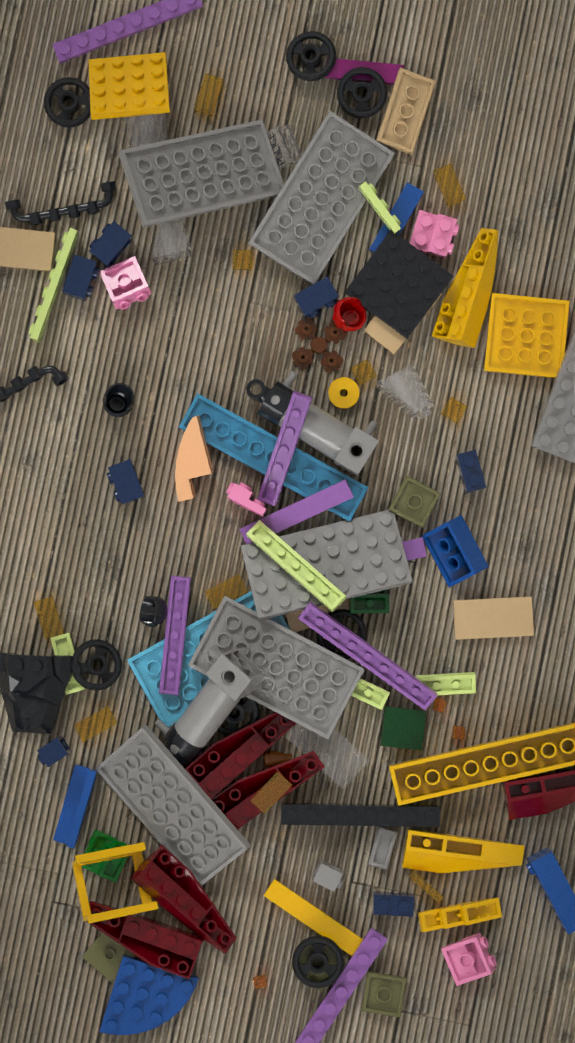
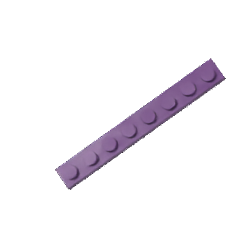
M162 0L52 45L61 64L202 8L203 4L201 0Z
M311 601L298 616L300 621L422 709L426 710L437 697V693Z
M372 927L370 928L342 970L340 977L334 982L294 1043H319L387 942V937Z

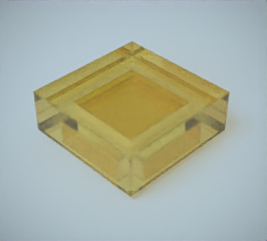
M233 250L232 270L252 271L253 250Z
M368 359L350 368L359 386L377 377Z
M450 397L441 415L458 424L468 406Z

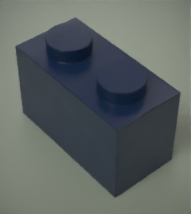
M115 221L111 224L108 223L102 230V236L99 239H94L89 246L91 248L89 250L90 254L107 268L112 266L133 240L132 235Z
M74 255L62 290L63 294L85 302L88 297L91 298L94 290L92 283L94 279L98 278L100 271L98 263Z
M327 276L295 294L294 300L304 318L310 317L312 319L320 314L321 309L325 307L327 309L332 308L337 303V300H339V295Z
M476 449L457 454L455 459L465 494L485 489L486 484Z
M130 459L108 467L109 472L106 474L110 484L114 483L116 491L113 492L117 502L121 501L122 505L145 497Z
M61 735L38 749L39 754L37 757L42 765L46 764L49 767L71 753L72 750Z
M373 891V914L413 917V894Z

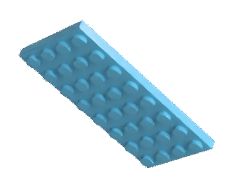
M252 591L234 600L257 612ZM216 611L186 627L179 695L159 694L164 640L127 660L158 718L168 727L178 721L209 680L208 676L189 667L188 664ZM282 615L268 618L289 629Z

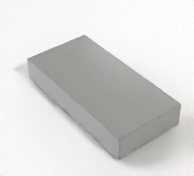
M381 826L378 827L368 865L387 870L398 831Z

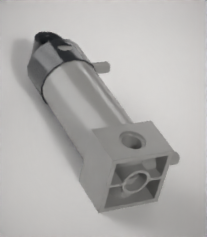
M291 371L284 383L277 381L271 389L258 379H253L247 384L246 392L248 397L261 403L258 415L274 425L282 427L292 394L295 391L290 387L298 376L297 373ZM252 386H260L262 389L261 393L258 395L252 394L250 391ZM313 403L310 405L299 437L300 440L333 459L334 464L355 477L359 475L379 442L371 436L377 427L376 422L371 421L365 431L360 430L356 426L353 429ZM358 448L361 451V455L353 456L351 450Z
M213 648L210 649L208 655L216 662L206 674L209 680L178 721L174 722L170 728L160 719L154 723L165 734L161 742L182 765L189 766L196 760L240 699L250 695L266 675L263 670L238 648L221 655Z

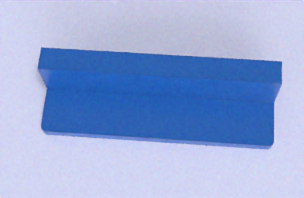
M80 765L74 766L53 838L54 841L67 844L66 847L73 849L76 847L97 776V770Z

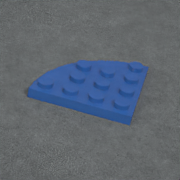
M123 955L99 1032L112 1035H131L162 1025L184 1007L195 990L199 977L191 975L190 979L151 966L143 960Z

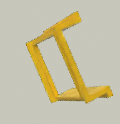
M145 842L75 855V861L72 862L84 922L88 921V924L158 909L157 901L152 902L151 896L138 886L142 904L91 914L81 867L83 865L132 856L136 871L144 861L142 852L146 850Z

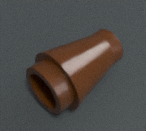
M268 750V752L263 753V766L271 768L291 760L292 754Z

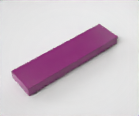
M336 59L332 71L325 76V79L341 80L348 71L354 68L367 67L378 72L386 84L394 85L400 67L404 69V65ZM359 74L351 78L352 81L371 83L373 80L371 76Z

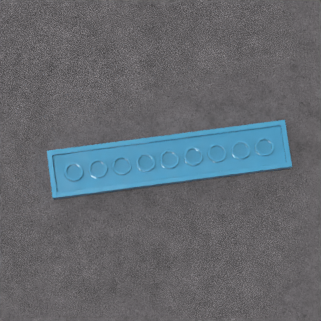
M197 393L179 428L185 431L191 419L199 415L207 444L265 475L278 437ZM298 448L295 449L283 486L306 498L346 479L354 497L328 510L349 522L369 488Z

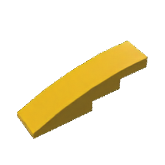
M496 897L418 912L421 932H428L501 918L502 913L499 898Z

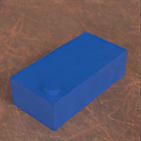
M545 848L526 858L528 861L526 867L531 875L535 874L562 928L569 935L575 931V894L554 854L550 849Z

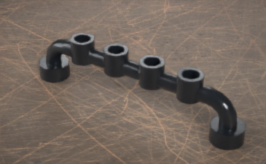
M111 181L100 184L101 191L106 192V196L103 200L90 201L22 215L18 211L19 208H22L20 199L6 201L5 207L6 210H10L12 216L17 221L30 222L31 226L42 224V219L47 218L50 219V222L62 220V215L76 218L80 217V212L88 211V215L100 213L99 208L106 207L112 202L113 191L117 190L116 182Z
M34 366L27 371L29 376L22 379L18 376L10 381L11 387L7 389L4 386L0 387V403L6 401L14 393L24 390L32 382H37L48 373L54 375L52 380L56 386L67 382L69 377L65 371L61 372L54 366H45L40 369Z

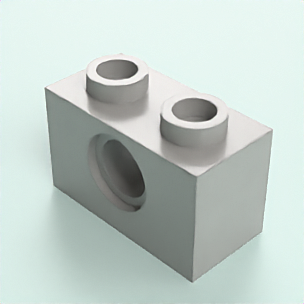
M320 859L312 876L313 882L335 892L336 888H341L345 879L341 868Z

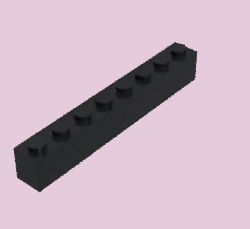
M281 803V825L440 827V806Z

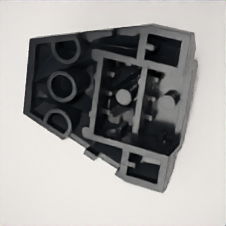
M0 652V690L12 732L52 733L60 711L61 701L66 694L67 684L72 678V656L22 655Z

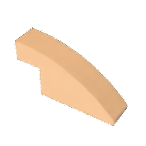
M199 415L194 416L189 422L178 449L175 468L178 502L196 497L192 478L214 472Z

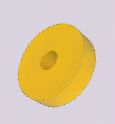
M338 378L329 387V400L339 409L351 408L358 401L359 387L350 378ZM346 390L347 396H341L340 391Z

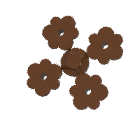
M307 318L305 321L300 320L298 322L299 326L295 328V333L300 335L302 340L306 338L312 340L310 343L311 349L305 350L304 347H300L298 351H294L292 353L294 365L305 370L309 364L313 363V352L316 354L323 353L321 365L324 366L325 371H338L340 369L339 365L343 363V358L338 355L337 351H326L328 347L327 342L333 341L334 344H338L340 340L346 338V333L342 329L337 328L332 321L329 327L327 326L324 329L326 333L325 339L323 337H315L317 326L314 325L313 320Z

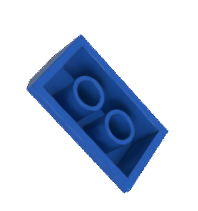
M462 515L422 535L448 587L489 567Z

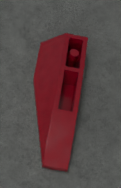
M274 712L217 741L185 770L212 799L292 728L296 722Z
M312 751L237 780L211 800L238 830L325 768L316 753Z
M575 768L502 782L509 820L548 814L575 802Z
M163 845L144 860L130 878L172 916L222 953L226 954L237 937L193 873Z
M94 901L89 903L91 914L119 909ZM138 914L90 923V925L151 966L190 979L204 940L191 932Z

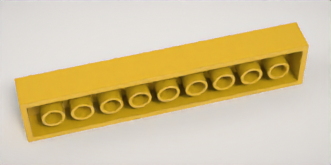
M575 722L388 765L398 806L573 766L575 765Z

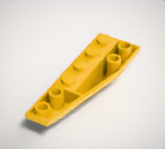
M481 228L443 299L432 337L458 346L475 348L492 291L498 248V230Z
M407 828L402 868L435 873H450L521 866L525 845Z

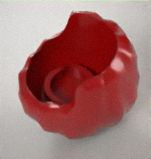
M356 297L343 298L333 307L332 320L337 328L345 332L360 330L366 322V310Z

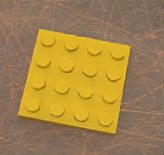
M166 52L89 59L91 120L170 113Z
M492 293L484 371L556 378L565 355L570 301Z

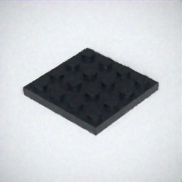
M391 230L344 293L349 297L358 298L366 310L405 339H408L454 276Z

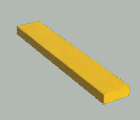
M275 878L263 895L320 935L333 940L351 956L363 940V938Z

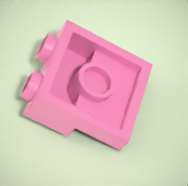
M419 210L410 244L423 253L445 259L447 254L451 255L454 243L450 242L452 236H457L460 225L456 224L457 219Z
M135 256L99 271L115 309H127L130 307V303L137 300L143 302L148 299V295L152 294Z
M231 482L226 491L228 499L264 517L267 509L264 508L263 502L255 498L251 501L253 496L251 487L242 482L239 485Z
M481 933L465 937L461 941L441 948L456 986L490 975L496 970V959L493 955L489 954L487 950L489 947L488 940L485 936L482 937Z

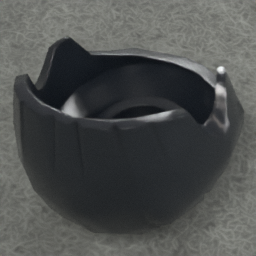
M123 383L111 385L104 393L102 400L105 411L114 417L127 415L134 404L132 388Z
M146 596L140 609V622L148 627H156L158 624L163 623L168 610L166 602L161 597Z

